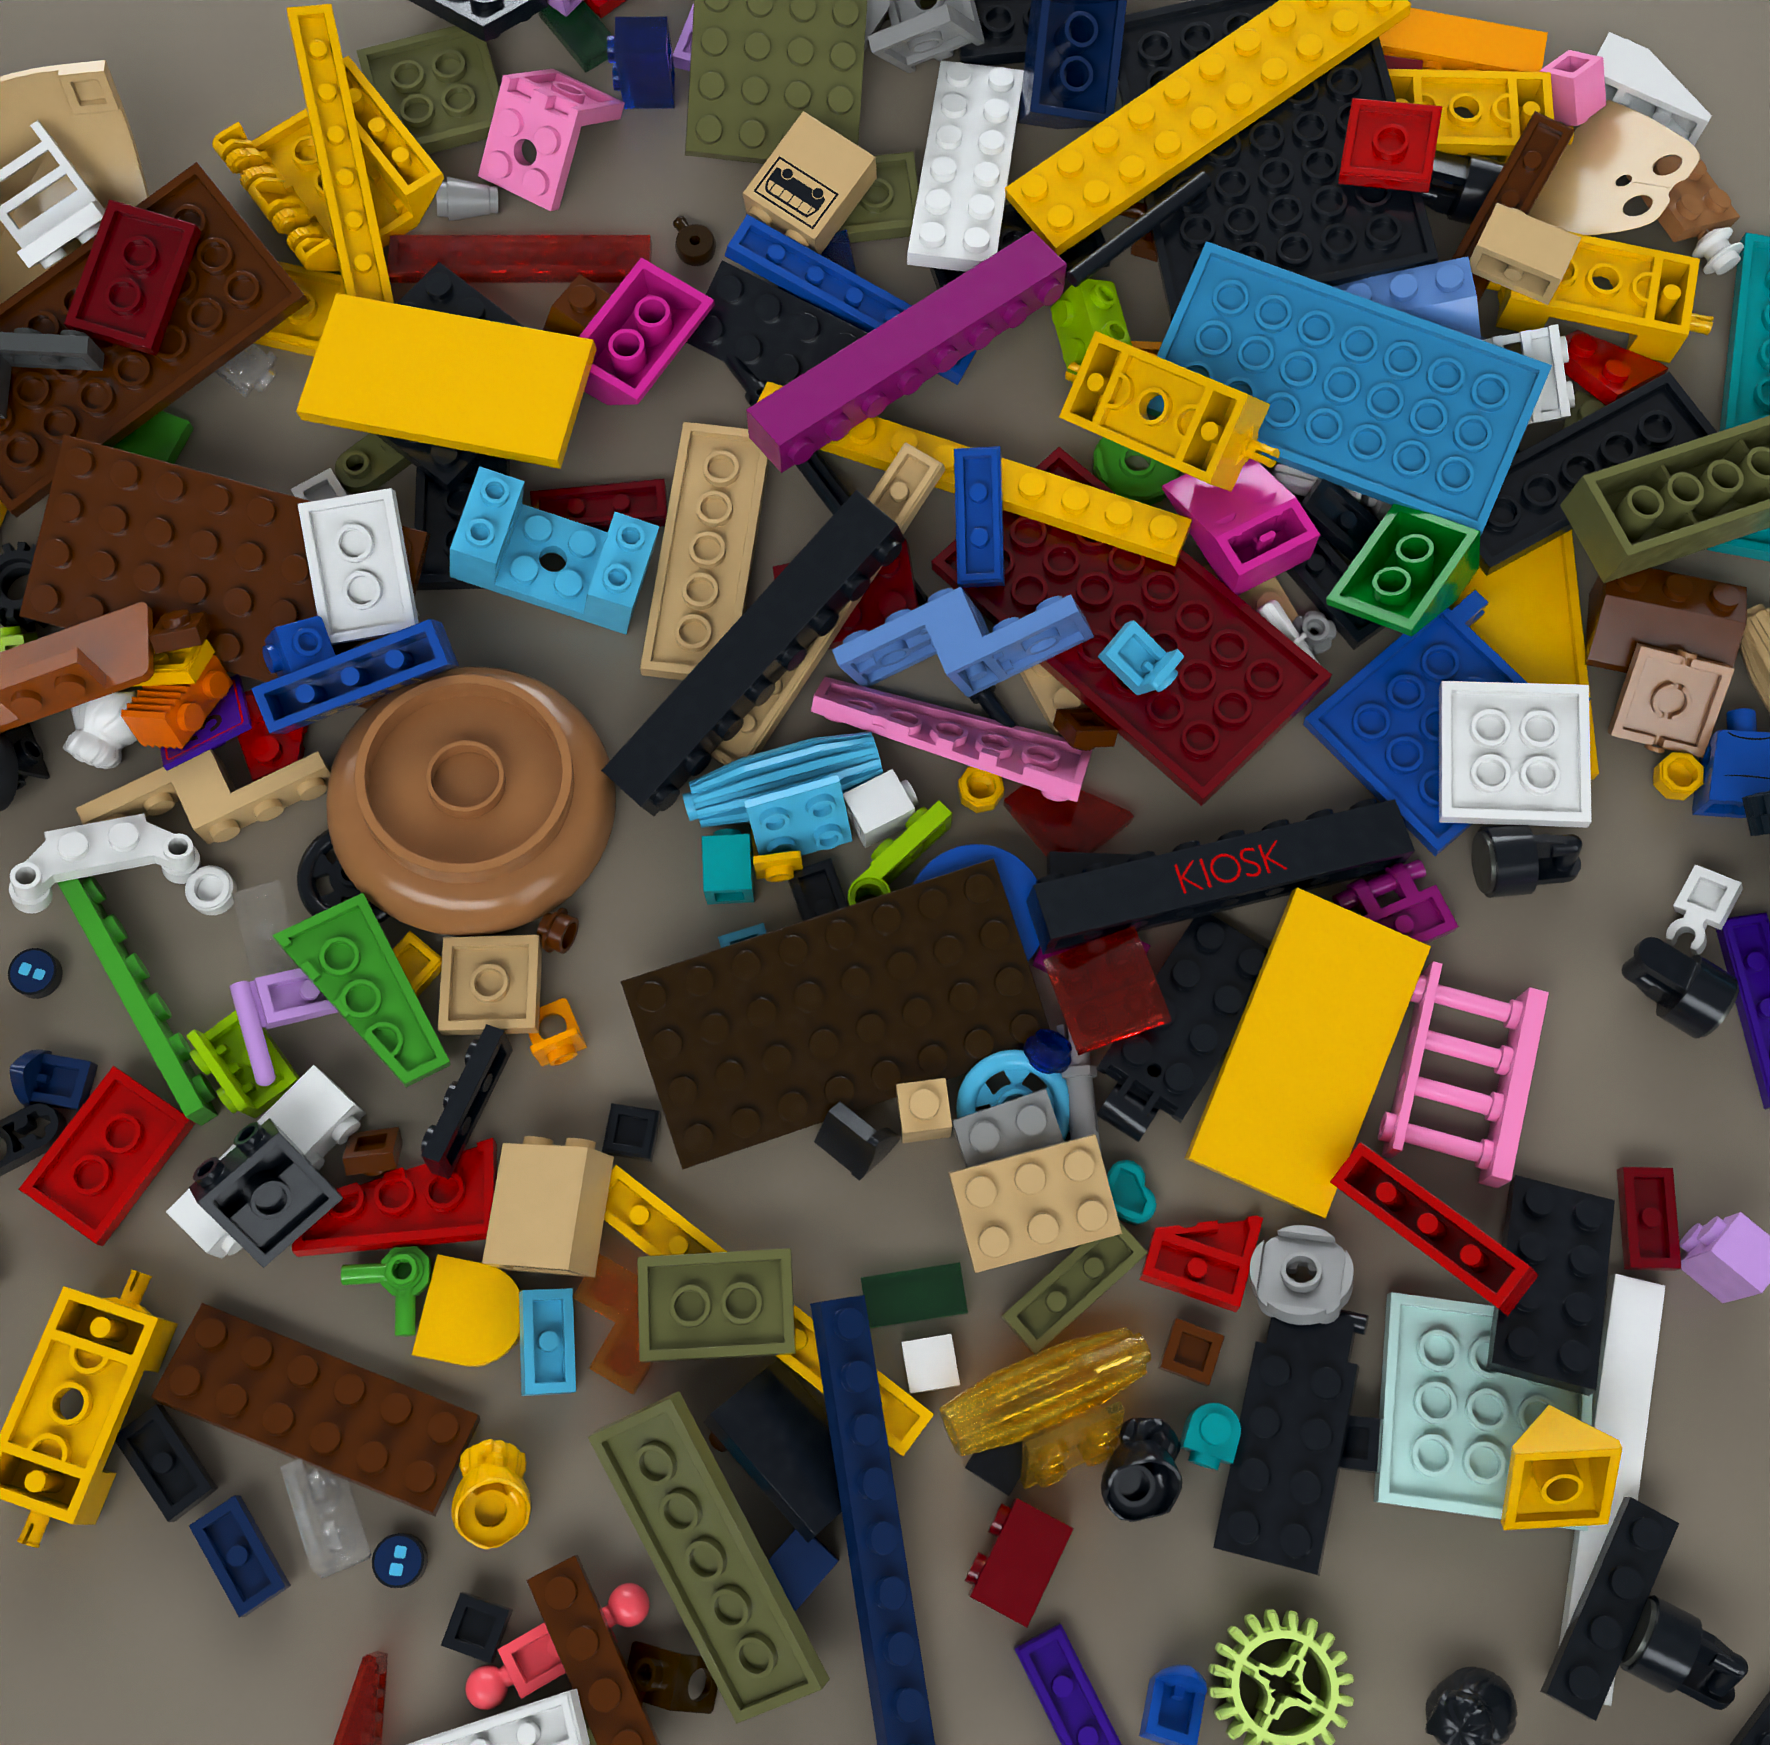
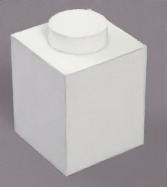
M893 769L843 793L848 819L864 848L905 829L906 822L915 813V806L919 805L911 784L906 779L900 782Z

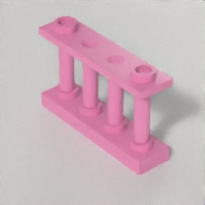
M1433 961L1420 974L1410 1000L1415 1005L1391 1113H1384L1378 1131V1140L1384 1142L1382 1157L1392 1159L1403 1150L1404 1142L1474 1161L1475 1167L1481 1169L1478 1183L1498 1189L1512 1180L1549 992L1529 987L1516 1000L1511 999L1509 1003L1438 984L1443 964ZM1434 1003L1502 1021L1504 1027L1509 1028L1506 1046L1502 1045L1497 1049L1429 1030ZM1424 1049L1494 1068V1073L1500 1075L1497 1092L1493 1091L1489 1096L1420 1077L1419 1071ZM1414 1095L1484 1114L1485 1120L1491 1121L1487 1139L1483 1138L1479 1143L1408 1123Z

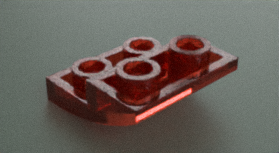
M1135 926L1043 959L1078 1056L1172 1021Z

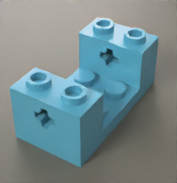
M479 466L450 546V577L626 635L653 555L659 526L614 512L609 530L605 532L524 505L525 481ZM547 553H556L564 559L566 565L559 571L551 572L544 569L539 560Z

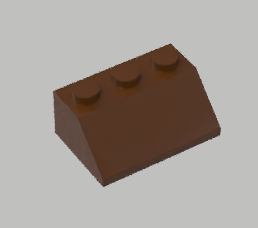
M1648 568L1607 583H1603L1600 576H1598L1589 593L1585 665L1627 673L1636 645L1641 643L1677 652L1678 649L1689 653L1695 652L1699 658L1734 667L1747 621V587L1654 568Z

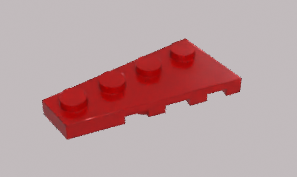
M494 1138L476 1143L477 1147L463 1151L450 1179L431 1173L425 1163L407 1170L401 1167L386 1172L384 1177L361 1185L355 1182L337 1188L343 1199L292 1243V1252L297 1257L389 1249L393 1247L486 1240L497 1179L496 1141Z

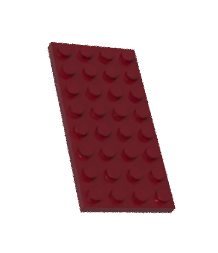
M1060 447L1035 467L1036 469L1115 494ZM1003 510L1005 586L962 588L977 609L994 625L1011 617L1021 619L1037 611L1036 607L1048 598L1054 596H1062L1064 598L1071 594L1085 616L1094 637L1039 664L1101 719L1117 728L1119 735L1201 807L1326 687L1332 677L1330 672L1184 550L1181 551L1176 566H1172ZM955 539L931 561L932 570L953 589L959 588L957 585ZM1135 620L1166 652L1178 649L1184 655V658L1175 668L1178 671L1177 677L1166 689L1159 693L1154 690L1137 696L1098 658L1099 654L1124 624L1129 621Z

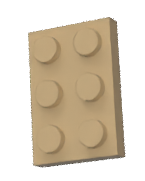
M1094 1134L948 1172L972 1268L975 1273L1122 1234L1097 1137Z

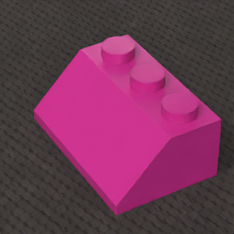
M640 258L579 336L593 339L597 349L584 392L606 405H638L715 306L714 299L647 260Z

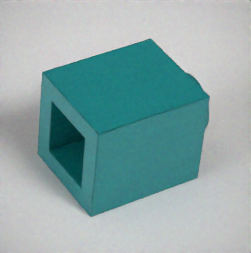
M720 829L713 832V836H702L703 891L707 905L755 902L753 848L750 834H741V831L736 829Z

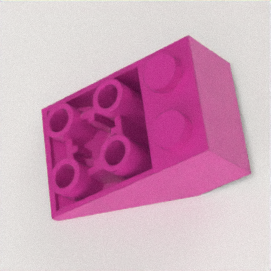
M1250 458L1243 465L1232 492L1208 484L1188 474H1184L1162 485V490L1177 514L1192 519L1189 533L1218 579L1237 596L1309 560L1320 537V533L1298 499L1259 462Z

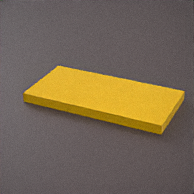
M336 293L296 412L301 420L561 469L597 349L593 339Z
M1572 530L1488 576L1479 567L1458 600L1448 608L1453 610L1471 592L1476 590L1489 603L1482 609L1485 612L1484 615L1469 626V628L1527 683L1589 685L1587 665H1585V643ZM1590 700V770L1591 780H1594L1596 776L1599 774L1592 706Z
M1298 887L1292 890L1184 1159L1313 1216L1326 1219L1337 1187L1330 1183V1181L1352 1152L1431 946Z

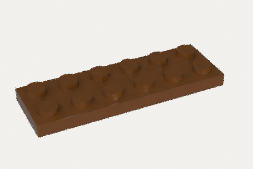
M204 1303L200 1305L151 1395V1398L157 1403L432 1516H436L459 1467L461 1454L468 1448L481 1420L476 1413Z

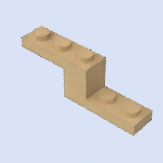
M210 749L168 771L164 767L157 769L77 807L76 810L84 825L145 813V817L149 815L157 816L168 812L174 807L176 802L181 801L193 830L207 844L219 843L234 838L240 833V829L256 821L264 822L278 817L282 814L284 808L300 800L309 801L323 795L327 791L331 768L319 751L236 790L223 761Z

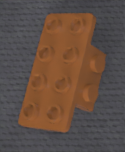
M139 602L0 652V733L148 681L154 674V651L149 638L153 631L152 609L146 603Z

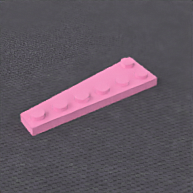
M824 677L813 696L811 712L822 715L830 721L845 723L1039 789L1044 797L1053 801H1078L1092 750L1082 751L1072 748L1064 737L1021 726L1011 728L993 719Z

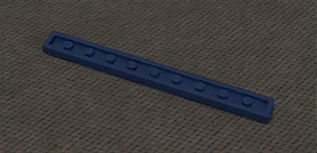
M865 1295L811 1303L877 1745H935Z

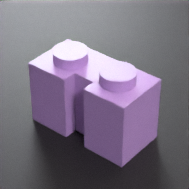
M1741 1212L1725 1217L1724 1220L1716 1216L1703 1226L1697 1223L1688 1230L1679 1242L1680 1247L1683 1249L1680 1254L1681 1270L1722 1304L1761 1294L1770 1284V1235Z

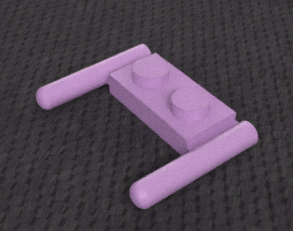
M300 968L257 977L254 981L236 982L229 987L255 1081L260 1086L271 1085L276 1079L262 1028L267 1030L338 1013Z

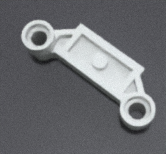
M145 813L44 832L46 841L25 862L16 865L11 870L9 894L14 906L24 913H38L46 909L53 898L51 886L54 883L155 863L161 865L163 875L169 881L185 884L188 878L197 869L201 868L200 854L187 835L173 834L146 822Z

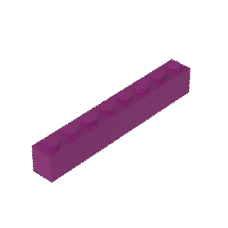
M1032 230L746 409L749 438L781 473L795 464L800 465L806 462L815 451L831 441L842 439L848 434L850 429L867 418L878 416L889 404L903 395L914 393L920 388L922 383L939 372H947L958 360L974 350L983 349L994 337L1008 328L1019 326L1025 321L1027 316L1044 305L1050 306L1055 303L1064 292L1067 263Z

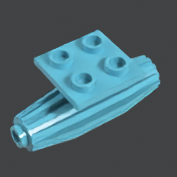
M872 732L813 737L739 758L690 781L691 792L684 793L682 796L689 821L699 819L701 828L750 823L759 855L801 851L802 856L820 850L832 849L838 845L853 841L843 793L883 774V769Z

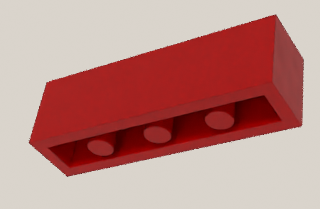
M1361 1142L1330 1181L1344 1194L1507 1316L1539 1276L1531 1266Z

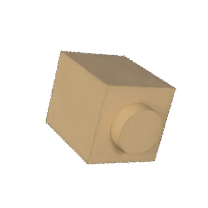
M946 1078L896 1084L902 1143L951 1137L952 1120Z

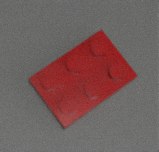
M113 1066L22 1183L19 1190L95 1244L104 1246L196 1123L186 1118L184 1113L132 1077Z

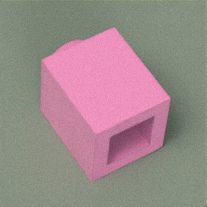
M1568 50L1540 70V72H1551L1555 121L1562 122L1567 126H1578L1585 123L1589 117L1606 106L1603 57Z

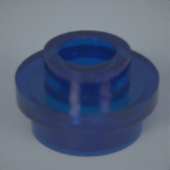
M1038 1030L1034 1036H1030L1026 1040L1023 1047L1024 1054L1028 1058L1030 1065L1037 1071L1045 1074L1065 1072L1072 1061L1070 1055L1072 1051L1071 1043L1063 1035L1053 1030Z

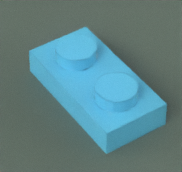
M573 1288L520 1291L521 1396L570 1394L576 1392Z

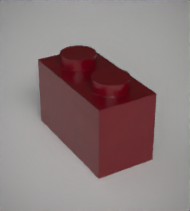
M1018 1498L1013 1500L1010 1507L1001 1503L988 1529V1533L996 1536L987 1556L980 1552L976 1554L964 1581L973 1585L968 1596L1028 1628L1074 1528Z

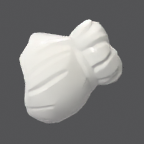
M137 691L115 692L72 707L71 711L76 730L68 736L63 749L73 755L78 761L85 762L96 768L110 769L119 765L122 758L121 750L125 746L138 741L121 717V710H127V703H132V697H137Z

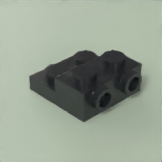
M270 1118L262 1125L258 1122H253L245 1126L234 1139L236 1147L221 1160L217 1157H211L204 1161L194 1172L193 1180L195 1182L189 1187L196 1202L263 1268L343 1199L339 1191Z

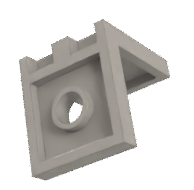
M889 0L888 14L892 26L868 35L871 52L874 55L907 73L916 71L915 65L932 58L941 61L954 56L953 50L973 43L979 46L985 43L974 0H937L936 4L927 10L922 9L920 0Z

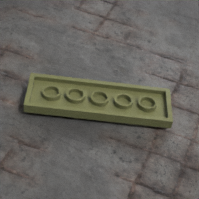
M680 1391L608 1424L590 1435L588 1439L736 1724L822 1690L830 1678Z

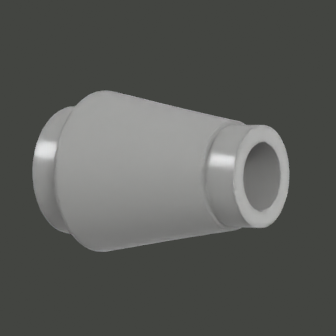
M447 177V181H443L436 192L437 217H448L449 221L489 215L490 213H499L498 187Z

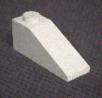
M1609 32L1597 56L1603 57L1606 101L1611 100L1652 118L1684 137L1695 146L1712 115L1648 48Z

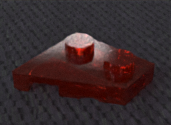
M1022 785L1006 797L1003 802V806L1046 857L1050 851L1093 853L1131 824L1134 818L1130 811L1083 790L1080 791L1077 802L1071 800L1059 802L1047 799L1039 789Z

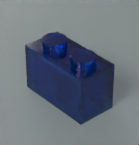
M667 16L615 17V35L607 36V55L609 63H616L612 67L614 91H621L623 102H625L624 109H675L676 72Z

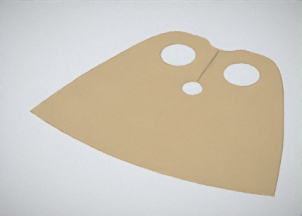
M1607 100L1606 106L1589 117L1585 123L1575 130L1572 144L1567 145L1528 216L1550 225L1560 226L1568 232L1587 236L1622 232L1649 225L1656 221L1669 205V192L1674 185L1687 179L1698 165L1700 154L1688 140L1640 112ZM1677 155L1682 159L1681 166L1671 174L1657 175L1653 172L1655 162L1664 156ZM1623 175L1632 177L1629 184L1625 186L1616 185L1619 177ZM1644 195L1652 199L1651 208L1642 215L1628 216L1623 212L1625 203L1633 197Z

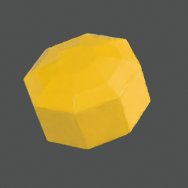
M1672 752L1653 768V786L1666 799L1685 800L1704 784V767L1690 753Z
M971 766L967 767L958 780L957 787L961 804L975 813L994 810L1004 795L1001 776Z

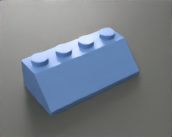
M1468 256L1334 286L1335 288L1481 340L1477 294Z

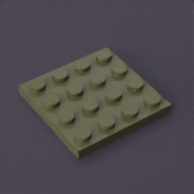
M694 0L685 156L764 164L803 111L858 145L867 0Z

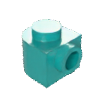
M1208 1403L1191 1411L1185 1420L1179 1441L1181 1444L1180 1449L1190 1452L1188 1461L1216 1471L1219 1469L1220 1462L1233 1464L1241 1436V1426L1238 1417L1229 1407L1220 1403Z

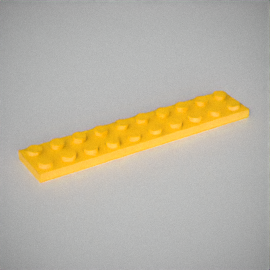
M1279 0L1005 187L1006 199L1033 231L1059 256L1410 15L1411 3L1408 0Z

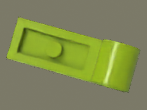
M940 800L929 810L925 806L918 809L906 822L905 827L907 830L895 841L891 838L886 839L874 850L871 855L873 861L870 863V867L849 887L848 906L856 904L864 895L881 896L890 893L889 885L951 828L952 812Z

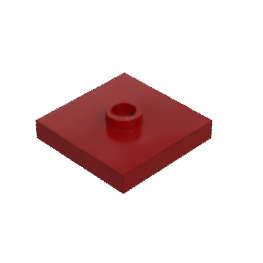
M1352 98L1338 184L1429 193L1443 106Z

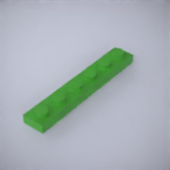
M88 876L86 878L57 882L185 1117L200 1126L217 1117L218 1114L211 1103L212 1100L217 1098L213 1087L202 1073L196 1075L188 1061L192 1059L189 1054L192 1049L179 1032L174 1035L166 1020L171 1018L172 1014L165 1001L157 992L154 994L150 993L144 980L150 978V974L136 953L129 955L122 942L128 938V934L119 919L114 914L108 916L101 902L105 901L107 897L98 881L93 876Z

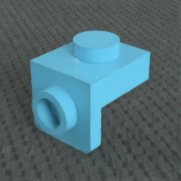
M1135 620L1124 624L1099 654L1098 658L1138 696L1154 690L1159 693L1166 689L1177 677L1178 671L1175 668L1184 658V655L1178 649L1166 652Z

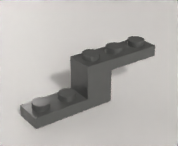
M16 328L14 333L0 332V419H7L12 367L103 371L105 354L87 334L80 331L62 330L60 335L42 334L30 328Z

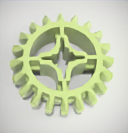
M1266 1609L1264 1611L1265 1627L1263 1628L1255 1615H1246L1244 1620L1249 1634L1246 1636L1236 1626H1230L1227 1629L1228 1635L1236 1643L1233 1650L1221 1643H1217L1215 1646V1651L1218 1654L1228 1658L1225 1667L1218 1664H1210L1208 1667L1209 1673L1223 1677V1685L1208 1687L1209 1696L1213 1698L1226 1697L1227 1701L1214 1710L1215 1717L1219 1720L1228 1719L1232 1716L1235 1718L1227 1727L1226 1734L1228 1737L1234 1740L1247 1731L1243 1745H1260L1262 1741L1263 1745H1315L1313 1738L1317 1736L1326 1745H1333L1335 1739L1326 1729L1327 1725L1331 1722L1338 1727L1345 1728L1348 1723L1343 1716L1335 1713L1337 1704L1351 1707L1354 1702L1352 1697L1339 1693V1685H1349L1354 1682L1353 1675L1345 1672L1336 1673L1335 1667L1344 1664L1347 1660L1346 1653L1343 1651L1326 1653L1334 1643V1635L1330 1632H1325L1314 1640L1318 1622L1312 1618H1307L1298 1630V1613L1291 1610L1286 1611L1282 1626H1280L1278 1615L1274 1609ZM1281 1638L1293 1640L1288 1652L1283 1651L1277 1661L1272 1664L1264 1665L1249 1656L1255 1648L1267 1641ZM1307 1652L1313 1658L1319 1671L1321 1682L1319 1699L1308 1691L1303 1683L1302 1674L1307 1663L1303 1659ZM1241 1671L1250 1676L1256 1682L1259 1689V1697L1255 1705L1258 1711L1253 1720L1247 1713L1241 1700L1239 1688ZM1259 1671L1283 1677L1287 1672L1290 1677L1285 1681L1292 1684L1291 1689L1300 1694L1302 1699L1300 1700L1290 1694L1285 1695L1282 1693H1278L1273 1698L1271 1693L1276 1689L1269 1687L1270 1681L1261 1676ZM1291 1706H1299L1311 1713V1716L1305 1722L1293 1729L1285 1731L1268 1730L1273 1719L1278 1720L1284 1710Z

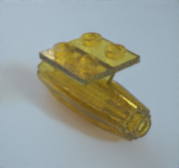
M1121 1327L1064 1341L992 1372L940 1406L941 1420L950 1443L959 1456H964L1022 1441L1020 1481L1024 1489L1038 1483L1040 1487L1051 1486L1062 1480L1068 1474L1067 1470L1084 1462L1088 1467L1098 1465L1110 1458L1114 1452L1113 1449L1117 1448L1125 1413L1121 1401L1104 1408L1100 1407V1405L1147 1374L1146 1363L1151 1361L1149 1347L1139 1332L1133 1334L1127 1327Z

